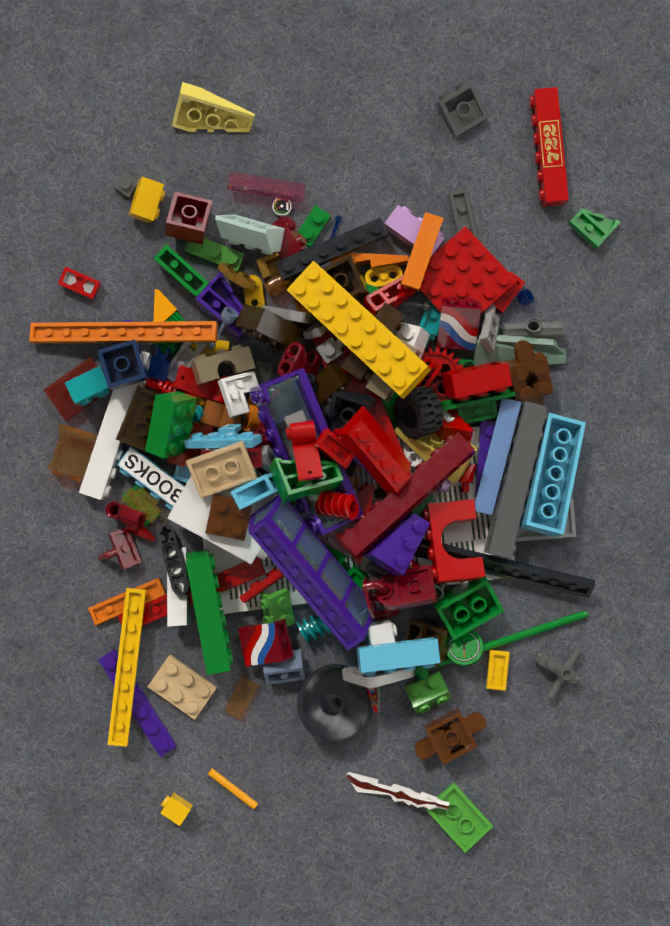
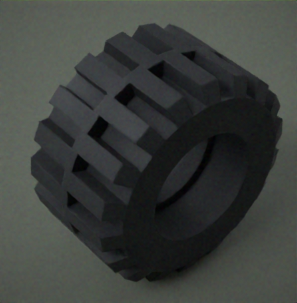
M420 386L414 388L404 399L400 396L396 397V402H394L395 409L393 410L395 421L404 435L407 434V437L410 439H419L440 430V427L443 425L444 410L441 407L440 399L438 400L437 394L433 393L432 389Z

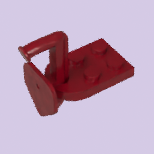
M432 565L407 569L404 575L394 576L388 573L379 581H370L369 577H365L363 589L368 611L373 618L372 621L396 617L400 613L399 609L437 603ZM379 602L386 610L376 612L375 603Z

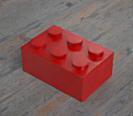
M494 361L441 373L445 395L452 397V399H457V401L467 400L469 395H476V397L488 395L487 391L503 392L506 391V387L512 386L508 362Z

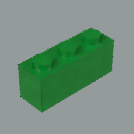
M167 244L154 257L156 263L195 298L209 284L204 277Z

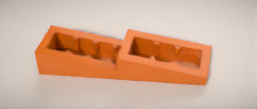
M425 212L401 281V286L417 291L420 290L444 218Z
M349 253L331 261V264L351 255L356 260L358 266L369 264L370 269L388 265H407L409 257L406 255Z

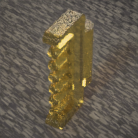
M141 487L137 491L130 488L121 500L122 503L126 502V505H130L132 508L135 506L134 509H139V511L146 513V520L149 519V523H153L161 512V509L156 506L159 500Z

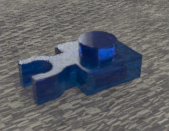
M158 345L156 349L157 357L153 356L151 358L148 375L149 377L166 381L171 367V362L166 359L170 355L171 348L166 349V354L161 352L162 345Z

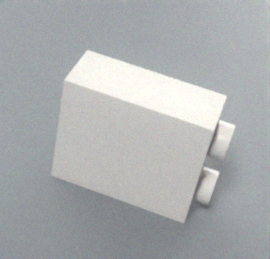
M190 476L169 513L168 519L252 564L256 556L265 560L268 555L248 533L249 523L245 541L205 533L213 495L200 498L193 478ZM247 483L218 492L216 494L232 497L230 493L231 491ZM279 492L253 504L250 515L279 495Z

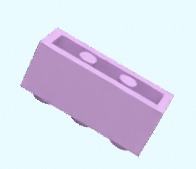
M397 205L384 225L389 232L413 248L423 219L413 216L407 207ZM440 231L431 257L444 241L443 234Z

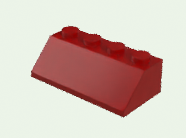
M362 406L337 435L384 491L398 492L410 479L411 463L368 410Z

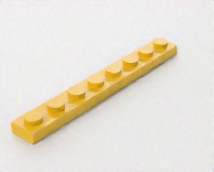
M126 588L107 745L128 746L147 591L144 589Z

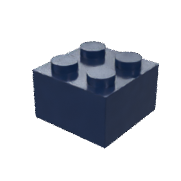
M135 339L97 350L109 389L116 390L150 380L140 344Z

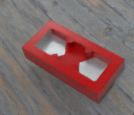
M65 266L58 285L94 300L101 282Z

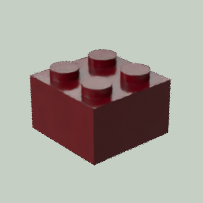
M175 192L166 220L165 236L203 245L212 213L213 201Z

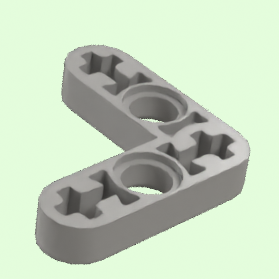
M262 305V308H266L287 320L314 324L315 317L309 313Z
M358 667L342 669L344 681L368 688L380 687L415 676L414 670L404 671L403 668H397L396 672L384 673V670L377 671L375 675L369 676L361 673Z

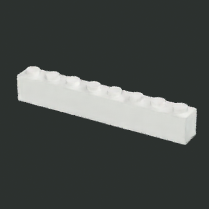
M142 351L147 371L151 370L154 359H152L150 353ZM146 381L113 390L79 493L100 500H105V497H109L112 488L109 486L111 479H115L118 468H115L117 461L122 459L124 450H122L124 442L116 440V436L137 385L145 388Z

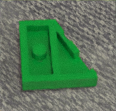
M582 208L570 220L568 225L594 249H597L621 222L617 219L613 221L604 218V215L594 214Z

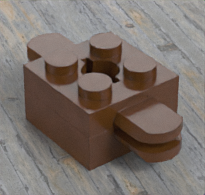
M520 340L514 345L515 359L504 361L508 362L512 386H509V389L513 390L516 395L511 398L518 402L528 401L544 406L542 396L553 394L547 357L542 352L534 353L533 346L528 341Z
M458 708L423 725L428 736L416 742L414 748L416 755L420 759L425 760L438 754L443 765L478 747L472 735L486 727V719L480 712H473L463 718Z

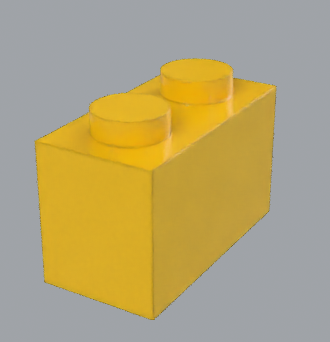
M142 176L138 180L128 216L147 223L153 222L154 219L157 220L160 212L158 204L159 201L162 202L165 195L163 190L164 184Z

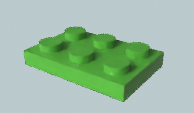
M454 781L437 796L442 801L450 802L448 810L441 808L429 810L425 807L427 812L464 853L493 828L492 823Z

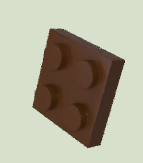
M213 494L205 533L245 541L252 505L239 510L233 497Z

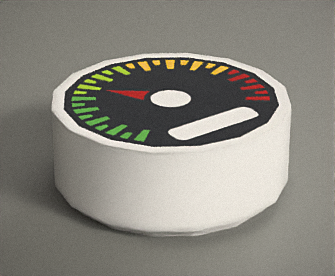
M286 197L276 198L273 202L274 213L280 217L289 215L292 208L289 199Z

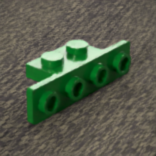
M506 388V391L494 394L488 392V395L475 398L469 396V399L452 402V400L441 401V407H443L444 411L457 408L458 415L468 424L497 418L498 411L495 400L516 395L513 390Z

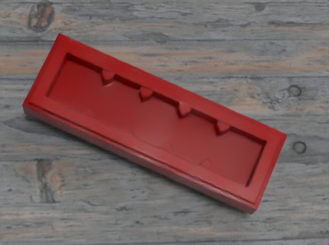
M274 568L265 574L267 578L261 582L257 580L250 585L251 589L239 598L243 603H248L261 592L285 577V575L279 569L276 571Z

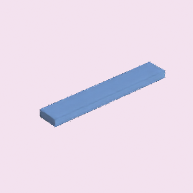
M506 398L501 401L475 502V511L493 514L521 402Z

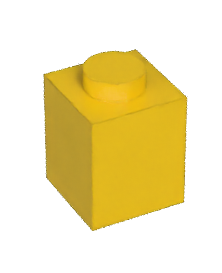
M173 793L171 797L167 795L161 806L164 808L161 814L180 826L193 805L176 793Z

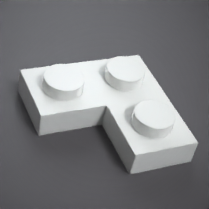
M254 371L218 380L229 417L250 412L244 394L250 393V388L258 385Z

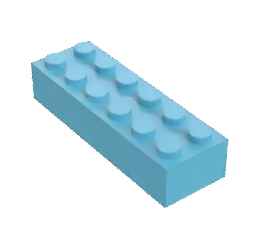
M548 413V419L542 428L544 432L543 439L539 442L537 449L539 450V456L534 461V476L528 486L530 493L524 503L526 508L525 514L520 522L522 529L553 537L564 535L586 422Z

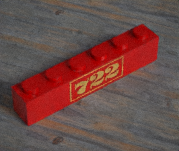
M558 87L534 89L532 96L529 97V106L533 108L531 125L532 127L535 126L533 144L537 146L535 163L539 166L536 178L541 186V190L538 191L539 201H542V207L565 205L569 198Z

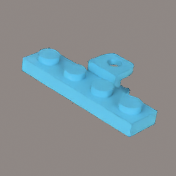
M228 424L219 428L218 432L208 435L194 433L184 443L185 448H223L244 441L246 448H253L262 442L261 434H253V432H244L238 435V431L242 429L241 424Z

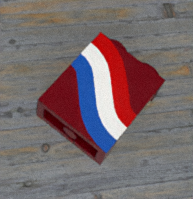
M453 296L442 297L436 346L439 348L475 351L481 314L480 300L474 298L457 299Z
M286 619L253 626L249 624L237 628L246 666L282 662L294 657Z

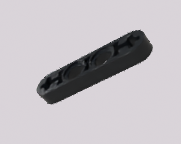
M162 524L157 529V536L171 588L177 596L182 597L190 591L186 569L173 527L169 524ZM165 529L170 532L168 534L170 541L174 540V542H167L165 536L161 535ZM170 546L176 548V553L173 556L166 554V549ZM175 564L181 566V571L178 574L171 573V567ZM177 578H180L181 583L186 585L182 592L176 589L179 587Z

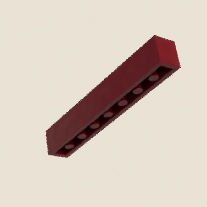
M459 432L455 436L453 434L445 440V445L440 449L439 447L436 448L426 462H420L415 468L416 471L410 475V479L398 492H387V497L382 501L378 500L371 507L372 510L367 515L365 513L357 519L355 526L352 528L348 527L343 531L340 539L358 559L475 454V449Z

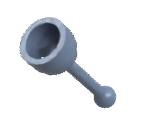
M225 307L221 313L223 323L217 332V339L226 324H232L238 317V313L232 308ZM209 342L208 347L214 349L216 342Z

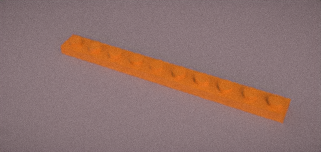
M216 321L31 323L29 342L124 343L134 339L139 343L217 342L218 323Z

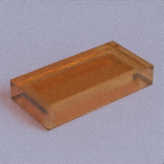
M241 676L224 711L242 719L259 684Z

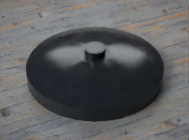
M330 664L314 670L303 681L298 692L297 711L301 723L313 737L326 743H345L357 738L364 732L372 719L374 709L366 687L343 680L342 669L349 667L346 665Z

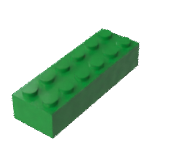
M209 549L185 553L206 673L211 675L230 671L229 664H233L231 648L226 647L230 643L227 628L223 629V626H226L224 610L219 609L223 605L220 591L216 592V589L219 588L217 572L213 573L212 569H216L214 555L209 554Z

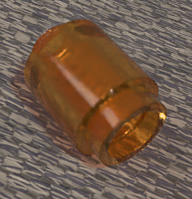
M277 273L268 278L264 286L271 297L274 295L278 296L290 287V283L293 280L291 278L283 282L280 274Z

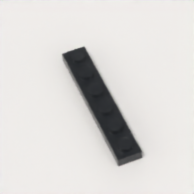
M380 217L275 262V265L284 282L302 274L313 261L319 266L387 238L389 234Z

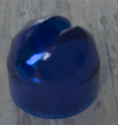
M526 288L518 294L517 301L522 305H528L534 301V296Z

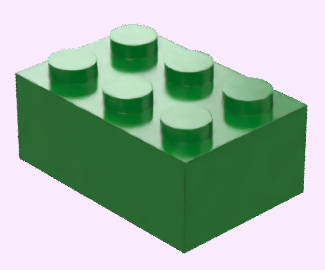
M180 391L155 395L146 452L161 458H168L187 452L188 448H185L184 441L189 439L193 428L192 422L197 408L196 397Z
M486 577L480 580L465 581L446 592L441 601L433 603L453 640L504 612Z

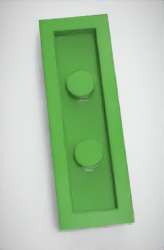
M204 239L203 245L188 241L185 248L186 253L214 264L229 263L236 272H239L245 256L242 252L208 239Z

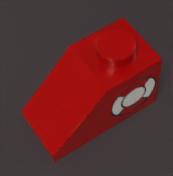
M453 409L445 410L443 412V425L434 434L440 440L445 441L450 435L453 434L455 436L459 432L470 444L474 430Z

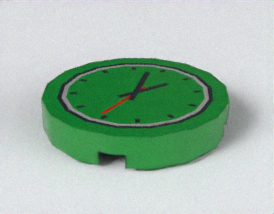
M473 630L455 640L449 635L445 646L449 647L448 659L461 667H468L477 663L482 657L484 650L481 637Z

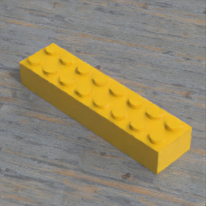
M314 261L287 289L299 303L402 399L430 372L428 365Z

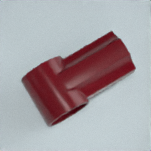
M112 501L106 506L105 512L109 518L138 529L145 524L146 513L116 501Z

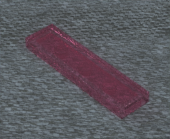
M231 172L227 185L228 190L303 202L306 184Z

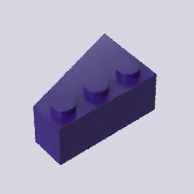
M221 271L195 299V306L213 321H216L219 326L223 323L221 313L225 307L235 310L238 316L243 307L234 295L232 288L229 287ZM236 319L232 324H226L224 330L240 342L246 334L241 332V328L235 326Z

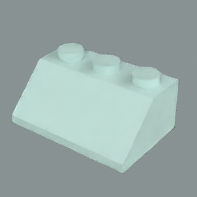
M235 214L216 215L215 220L221 238L227 239L228 243L234 245L245 244L247 249H262V253L269 255L281 250L285 228Z

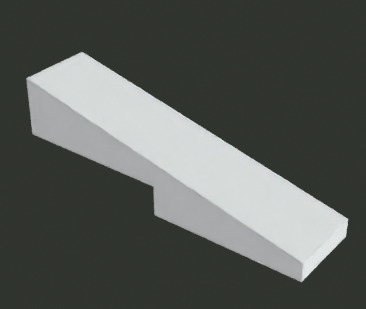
M187 547L180 548V551L186 569L187 577L189 580L185 558V553H187ZM176 548L167 549L168 556H173L176 553ZM178 564L171 567V573L178 574L181 571V566ZM167 573V626L190 625L188 594L182 597L177 596L171 588ZM177 578L179 587L176 589L182 592L186 585H183L180 578Z

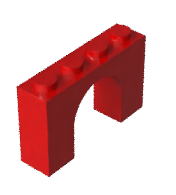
M474 499L428 503L422 511V517L430 523L425 532V538L429 540L428 558L432 560L431 568L435 584L484 578L483 557L454 558L444 550L441 542L442 531L446 526L473 522L477 518Z

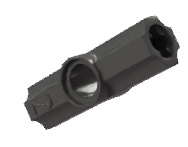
M530 318L526 322L504 323V335L549 339L563 338V322H541L537 318Z

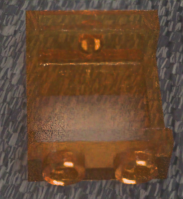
M60 424L58 428L60 432L51 464L47 468L52 470V474L63 476V473L70 475L69 479L81 482V479H84L98 435Z

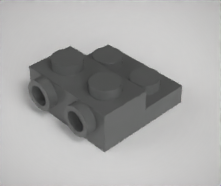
M463 81L455 85L456 90L451 93L449 91L443 92L438 96L439 100L436 101L443 119H446L454 136L460 135L488 118L472 82L465 83Z

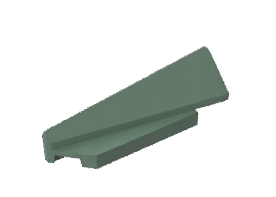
M497 335L495 350L491 353H486L479 340L476 341L474 366L494 361L504 362L515 359L514 345L520 340L528 341L533 346L534 353L542 352L547 357L548 365L565 364L566 349L559 348L557 341L554 339Z

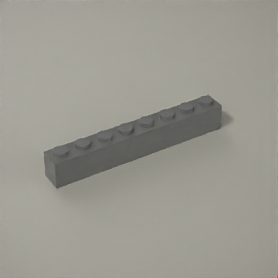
M528 401L521 402L484 553L511 559L516 552L515 540L521 531V525L519 524L525 514L526 508L524 503L530 493L528 486L535 472L533 469L534 461L538 459L539 450L537 449L544 435L542 428L548 419L546 406Z

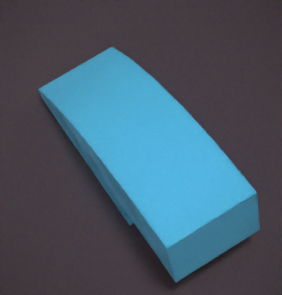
M269 473L230 493L237 507L241 510L278 493L272 474Z

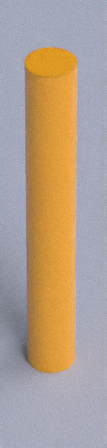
M213 768L209 771L208 775L253 810L258 804L255 800Z

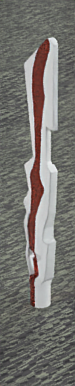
M351 772L347 773L348 779L357 792L390 795L394 802L404 801L408 806L412 804L417 808L426 807L429 810L434 808L448 810L450 802L442 801L436 796L425 792L417 793L412 789L397 784L387 786L379 784V779Z

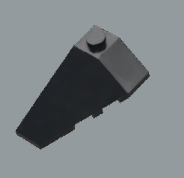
M334 391L329 410L332 422L331 431L334 433L335 429L343 428L362 406L373 416L377 398L359 392ZM353 459L345 469L347 475L350 476L354 475L357 466Z

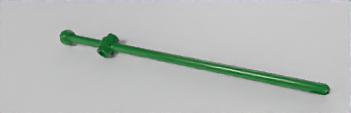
M581 611L484 643L483 652L588 617V612ZM446 656L445 659L443 660V662H442L439 666H437V667H440V666H443V665H446V664H449V663H452V662H451V661L448 659V657ZM423 665L415 666L414 675H418L419 680L430 676L428 672L431 670L430 668H423Z

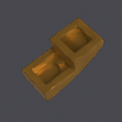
M222 262L217 267L232 282L248 289L258 288L247 272L237 273L229 263Z

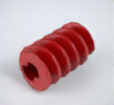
M325 491L321 492L315 503V513L317 515L354 520L359 515V504L354 494L348 495L347 493L341 494Z

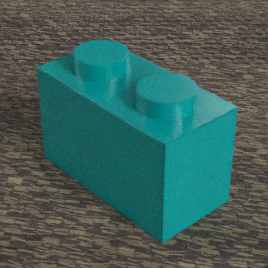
M101 366L65 382L74 404H81V406L90 404L92 399L97 396L102 398L110 394L109 391L111 390L107 386Z

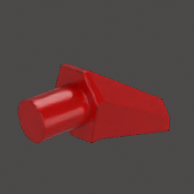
M469 464L458 482H462L461 492H469V482L473 483L477 464Z
M126 524L125 528L132 531V534L154 542L155 536L143 526L138 529Z

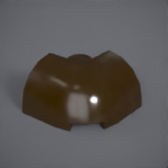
M410 618L408 620L405 641L432 637L438 639L440 663H436L435 667L443 662L449 650V647L445 646L448 630L438 626V622L424 618Z

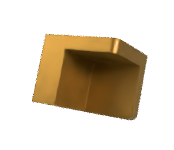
M278 252L256 260L264 282L280 276L275 262L280 260Z

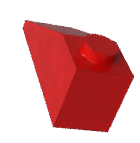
M401 276L365 296L362 306L375 317L384 303L396 309L417 290L401 286L403 278Z

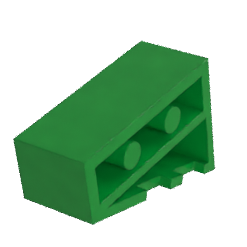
M274 458L269 469L282 503L336 489L344 480L338 464L334 461H320L323 478L300 482L295 459L281 460V458Z

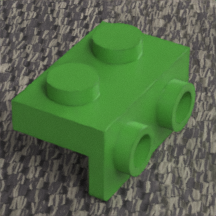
M287 588L278 590L270 595L264 591L260 593V606L264 614V624L279 619H286L287 627L295 624L290 593Z
M440 672L404 687L416 713H425L431 709L430 707L437 704H445L451 698Z

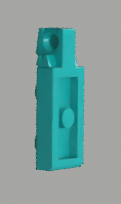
M429 300L427 303L430 305V308L424 311L419 326L430 334L425 349L429 340L434 341L437 336L441 313Z

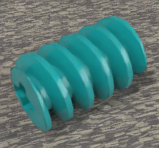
M310 615V622L303 618V625L297 622L300 633L307 643L311 642L310 636L317 640V633L322 637L325 636V630L329 634L332 633L318 615L317 619Z

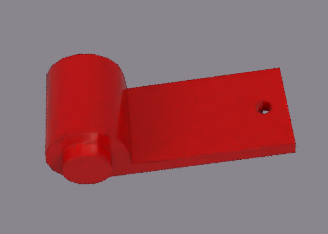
M180 365L173 387L225 405L218 380L228 376L222 375L219 379L197 385L193 370Z
M314 421L290 423L289 428H286L287 440L292 441L299 482L323 478L318 448L314 446L316 442Z

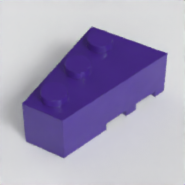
M415 513L408 514L363 556L394 576L404 575L430 523Z

